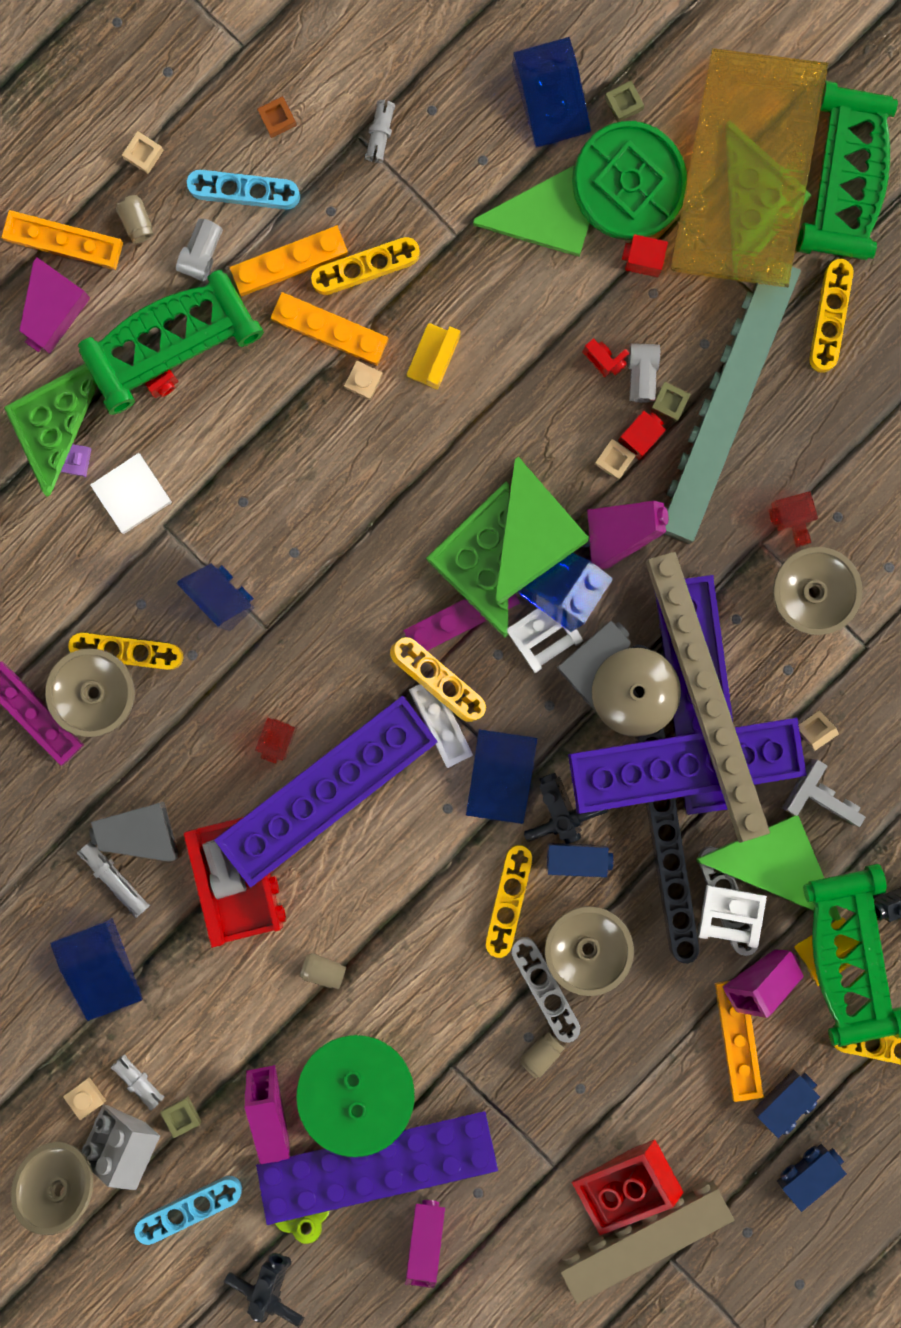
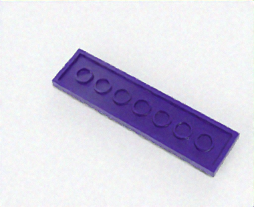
M713 575L686 578L685 582L733 721ZM656 596L663 655L676 671L681 688L680 703L672 718L674 736L702 733ZM722 790L683 796L686 815L728 810Z
M401 696L223 832L214 841L251 888L433 747L438 741L405 697Z
M798 718L735 727L754 785L807 776ZM703 733L568 754L576 809L579 814L721 790Z
M485 1111L406 1129L387 1148L368 1156L347 1157L321 1149L291 1156L289 1159L279 1162L256 1165L267 1225L499 1171Z

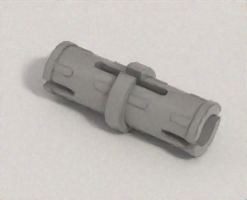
M385 100L377 101L374 122L369 127V134L371 136L367 153L365 154V159L368 161H373L375 150H377L375 163H382L384 160L386 142L391 137L390 123L395 109V104L390 101L387 103L385 113L383 112Z
M125 1054L110 1067L128 1085L127 1090L130 1093L134 1092L150 1111L159 1104V1101L161 1102L164 1099V1096L147 1080L148 1075L145 1072L141 1073Z

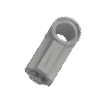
M199 218L188 246L183 247L179 254L176 271L205 282L213 265L212 256L222 234V227L210 220Z
M630 343V354L628 356V369H631L629 401L639 403L654 402L656 396V371H658L660 364V345Z
M214 839L204 843L202 846L211 871L210 883L216 899L246 891L245 880Z

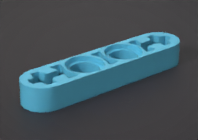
M195 170L187 178V187L191 195L199 200L285 210L296 207L300 200V192L297 185L287 179L208 170ZM200 179H204L205 184L214 186L213 180L215 179L217 180L215 184L217 193H213L212 187L203 186L202 190L198 191L194 183L197 184ZM227 181H233L237 184V190L232 195H225L221 191L222 185ZM256 184L263 185L266 188L265 195L258 199L250 195L251 188ZM271 186H274L275 193H284L285 189L289 188L294 196H289L288 201H283L282 195L273 194L274 200H270L272 195Z
M225 1176L144 1215L135 1226L134 1233L136 1239L145 1245L154 1244L234 1205L242 1194L241 1182L234 1176ZM227 1184L229 1188L234 1187L233 1197L230 1198L228 1194L219 1197V1205H217L215 1196L224 1190V1185ZM199 1196L206 1197L210 1202V1208L206 1211H199L194 1205V1200ZM172 1209H178L183 1214V1221L179 1224H173L168 1219V1212ZM158 1216H161L162 1225L155 1228L152 1236L149 1232L144 1233L142 1231L145 1223L149 1227L158 1224L160 1220Z

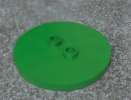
M621 121L607 125L597 131L581 148L573 168V192L577 205L584 217L603 234L620 240H632L634 234L650 237L667 227L681 210L687 193V170L679 149L662 131L643 122Z
M364 1035L344 1036L320 1047L305 1064L297 1086V1108L306 1131L320 1146L342 1156H368L391 1145L408 1125L415 1102L414 1082L404 1059L387 1043Z

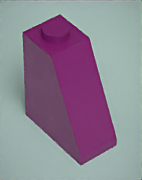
M37 257L32 266L19 331L27 337L24 342L39 353L41 349H44L51 354L90 300V297L84 290Z
M648 501L587 510L592 568L608 569L666 533L669 516L664 503Z
M774 949L725 984L723 989L736 1012L767 1018L777 1009L804 975L799 968L800 962L791 951Z
M273 1065L246 1071L244 1108L260 1164L289 1159L290 1139L276 1067Z
M422 1200V1204L415 1205L405 1285L434 1288L436 1285L445 1207H439V1202Z

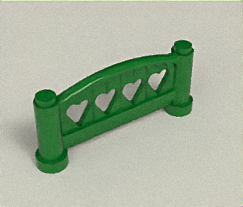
M826 80L823 82L818 96L817 110L830 113L814 224L803 223L801 225L796 244V251L798 253L810 254L811 251L862 260L874 258L877 242L872 241L870 234L880 214L887 190L890 170V138L887 118L895 116L898 106L897 99H893L892 96L838 87L837 82ZM865 121L871 122L873 125V131L869 133L872 139L871 143H863L849 128ZM862 149L866 150L869 153V159L865 162L867 171H858L844 157ZM856 178L863 179L865 182V187L861 190L863 199L861 201L855 200L840 185ZM852 206L858 207L861 211L860 217L857 218L859 222L858 229L850 228L836 213Z
M222 270L214 271L207 277L208 285L166 296L143 307L122 321L99 342L95 341L93 337H89L78 344L79 354L104 396L103 404L110 415L121 413L135 403V399L130 392L134 388L223 341L234 337L238 346L244 347L262 337L264 334L262 327L258 321H253L226 273H223ZM204 301L211 302L213 305L211 325L189 314L190 309L195 306L200 307ZM179 314L185 315L187 317L185 339L166 330L164 323L167 320H174ZM152 328L160 329V351L156 352L139 343V335L143 333L148 334ZM125 342H133L135 344L134 365L131 366L115 358L112 355L113 349L123 347Z
M879 864L865 866L862 871L809 881L808 884L803 886L806 901L813 902L815 905L812 927L813 957L822 995L835 1020V1025L832 1028H828L829 1039L833 1046L838 1045L842 1047L889 1036H895L897 1039L901 1038V1007L892 1008L873 899V895L885 893L887 889L885 875ZM835 905L854 912L839 929L831 927L833 918L830 917L829 910ZM839 934L860 941L843 958L836 956L838 947L834 944V938ZM848 963L865 970L849 986L844 987L841 985L843 977L839 973L841 964ZM847 992H854L869 998L853 1015L846 1013L848 1004L844 1002V996Z

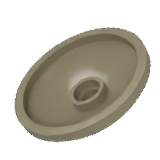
M810 547L791 555L781 565L774 580L773 597L779 614L791 627L805 634L825 635L840 630L854 618L862 600V582L854 564L842 553L826 547ZM811 587L816 588L818 591V595L815 598L809 595Z
M629 648L614 653L601 664L593 679L592 701L598 716L609 728L623 735L639 737L661 730L672 720L680 703L681 688L676 671L663 656L648 649ZM637 686L642 687L644 691L643 696L640 698L635 697L633 694V690Z
M81 649L64 656L53 667L47 679L45 696L49 712L63 729L78 736L96 737L112 732L127 719L134 704L135 687L128 668L116 656L99 649ZM93 687L99 690L97 698H93L90 695V690Z
M584 906L566 912L553 924L545 942L546 963L553 978L566 990L583 996L601 995L616 988L628 975L634 957L632 937L625 924L612 912L599 907ZM590 943L593 945L590 953L582 951L584 944Z
M52 1142L36 1148L22 1161L13 1179L11 1203L17 1220L24 1228L40 1235H55L66 1231L81 1218L89 1205L93 1192V1172L87 1157L78 1148L70 1144ZM64 1187V1193L61 1196L60 1191Z

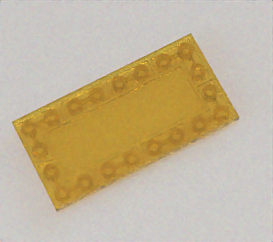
M712 48L671 271L789 287L828 69L827 62Z

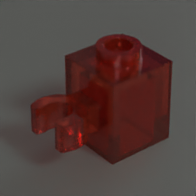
M811 491L779 499L771 503L772 509H769V515L773 526L777 525L778 531L792 528L796 548L811 543L806 524L818 520Z
M267 717L255 751L262 753L261 759L277 764L278 759L286 760L298 727L272 717Z

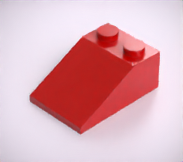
M655 1139L626 1151L572 1182L599 1235L669 1210L675 1206L684 1193Z

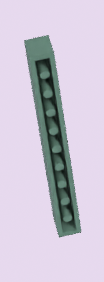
M769 257L763 266L758 264L751 280L756 282L753 292L747 291L741 308L745 309L742 319H736L730 333L735 336L731 346H725L720 361L724 363L720 373L715 372L709 388L713 389L710 400L705 398L698 415L703 416L699 427L694 425L688 438V442L692 443L689 453L683 452L677 469L681 470L677 481L673 479L668 488L666 496L671 498L666 508L669 521L666 525L665 535L687 544L694 542L800 275V269Z

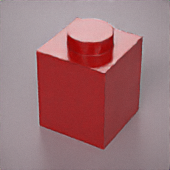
M634 234L631 243L625 242L621 259L626 261L625 270L658 278L662 271L668 242Z
M643 411L622 434L618 442L640 460L665 432L666 429L662 427L664 423L656 414L652 412L648 414Z

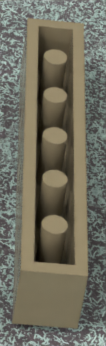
M714 1180L709 1183L704 1181L694 1186L691 1193L683 1197L681 1196L673 1208L616 1229L613 1234L606 1238L603 1236L595 1238L588 1244L587 1248L579 1252L574 1250L563 1256L562 1261L559 1262L560 1273L576 1303L579 1304L735 1220Z

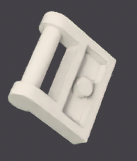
M555 597L508 628L509 636L534 673L541 670L543 664L573 644L577 646L583 642L579 632ZM563 627L567 632L566 636L536 656L533 655L530 648Z
M706 885L697 937L702 939L714 937L747 943L748 947L757 948L767 896ZM712 917L749 923L750 929L749 931L714 926L711 925Z

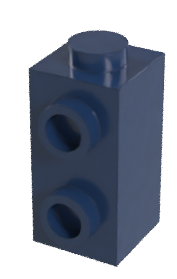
M548 843L546 872L548 875L607 877L608 870H613V853H608L609 848L606 845Z
M793 1069L752 1111L777 1138L787 1135L795 1128L796 1121L803 1114H809L817 1106V1100L820 1096L813 1089L818 1085L805 1072L800 1076Z
M821 1143L818 1147L813 1146L803 1154V1159L795 1166L790 1165L785 1168L777 1182L802 1212L847 1175V1173L841 1167L844 1161L833 1148L828 1151Z

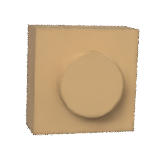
M137 131L122 156L126 161L149 174L164 150L162 146Z
M356 360L344 388L371 401L381 381L383 372Z
M611 439L595 462V465L619 480L636 455Z
M820 710L799 724L800 736L814 751L839 735L837 728Z
M90 1077L63 1096L79 1120H82L106 1101Z

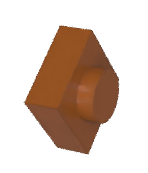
M283 96L257 108L271 138L297 126Z

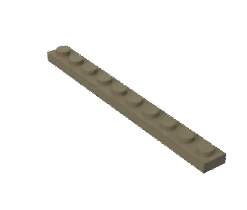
M676 552L648 559L645 563L738 841L741 843L770 834Z

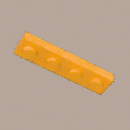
M11 210L8 211L1 237L6 242L113 270L117 268L123 246V241L115 237Z
M338 225L231 266L230 270L242 297L349 254Z
M281 292L270 318L275 323L378 366L389 340L387 336L284 292Z
M730 981L715 983L732 1099L734 1102L764 1098L751 1015L738 1013L734 1010L723 989V986Z

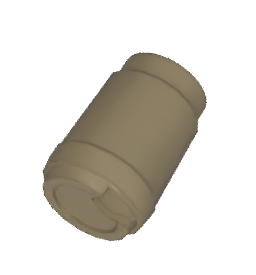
M137 195L125 197L124 201L116 204L117 213L133 244L145 242L154 236L153 227L141 198Z
M311 953L306 955L299 977L306 982L339 990L346 967L338 962Z
M547 1032L522 1055L520 1064L534 1078H540L560 1057V1053L565 1047L550 1032Z

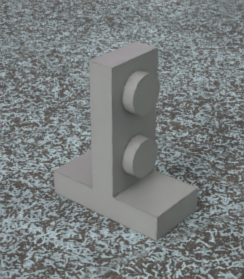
M811 759L805 768L807 776L799 778L783 804L782 809L797 816L807 799L810 798L850 824L860 827L866 817L859 813L860 807L847 799L842 803L833 797L836 793L835 791L821 783L816 787L827 765L817 759Z

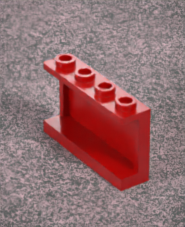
M243 817L184 832L211 948L224 945L226 942L270 931H280L283 928V922H286L283 905H278L276 894L279 893L278 881L276 876L271 877L270 873L251 888L246 883V891L216 899L210 883L211 871L202 845L216 839Z

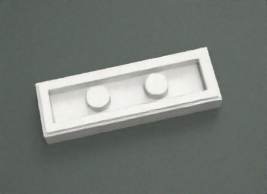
M419 684L409 689L427 728L438 741L436 746L446 767L449 768L473 756L452 711L422 685Z

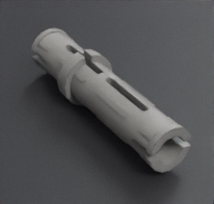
M92 841L77 852L94 871L93 875L95 878L99 877L135 918L150 906L113 866L114 862L112 859L108 860L93 845Z

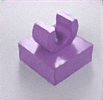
M72 444L60 473L86 477L91 448Z

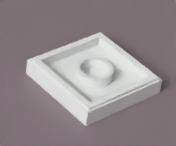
M139 453L90 484L122 534L127 533L172 503Z

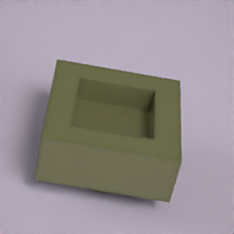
M632 81L605 93L604 98L617 122L644 109V104Z
M664 382L651 410L677 422L691 394Z
M189 1096L162 1109L160 1112L173 1138L199 1126L202 1122Z

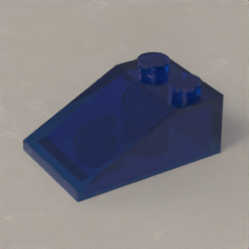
M570 37L513 52L512 68L535 148L591 133L580 73Z
M571 553L519 590L518 593L568 631L573 632L585 624L613 578L591 561Z
M211 563L181 578L177 582V585L219 628L231 631L255 608L251 603L254 599L253 596L243 586L237 589L233 585L231 580L234 577L223 565L217 568Z
M478 729L466 816L524 823L538 738Z
M113 918L65 935L50 943L60 972L87 1021L143 1000Z

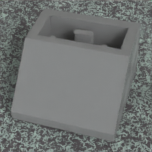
M102 1105L89 1137L82 1148V1153L87 1157L92 1172L107 1187L136 1190L160 1135L146 1122L111 1106Z

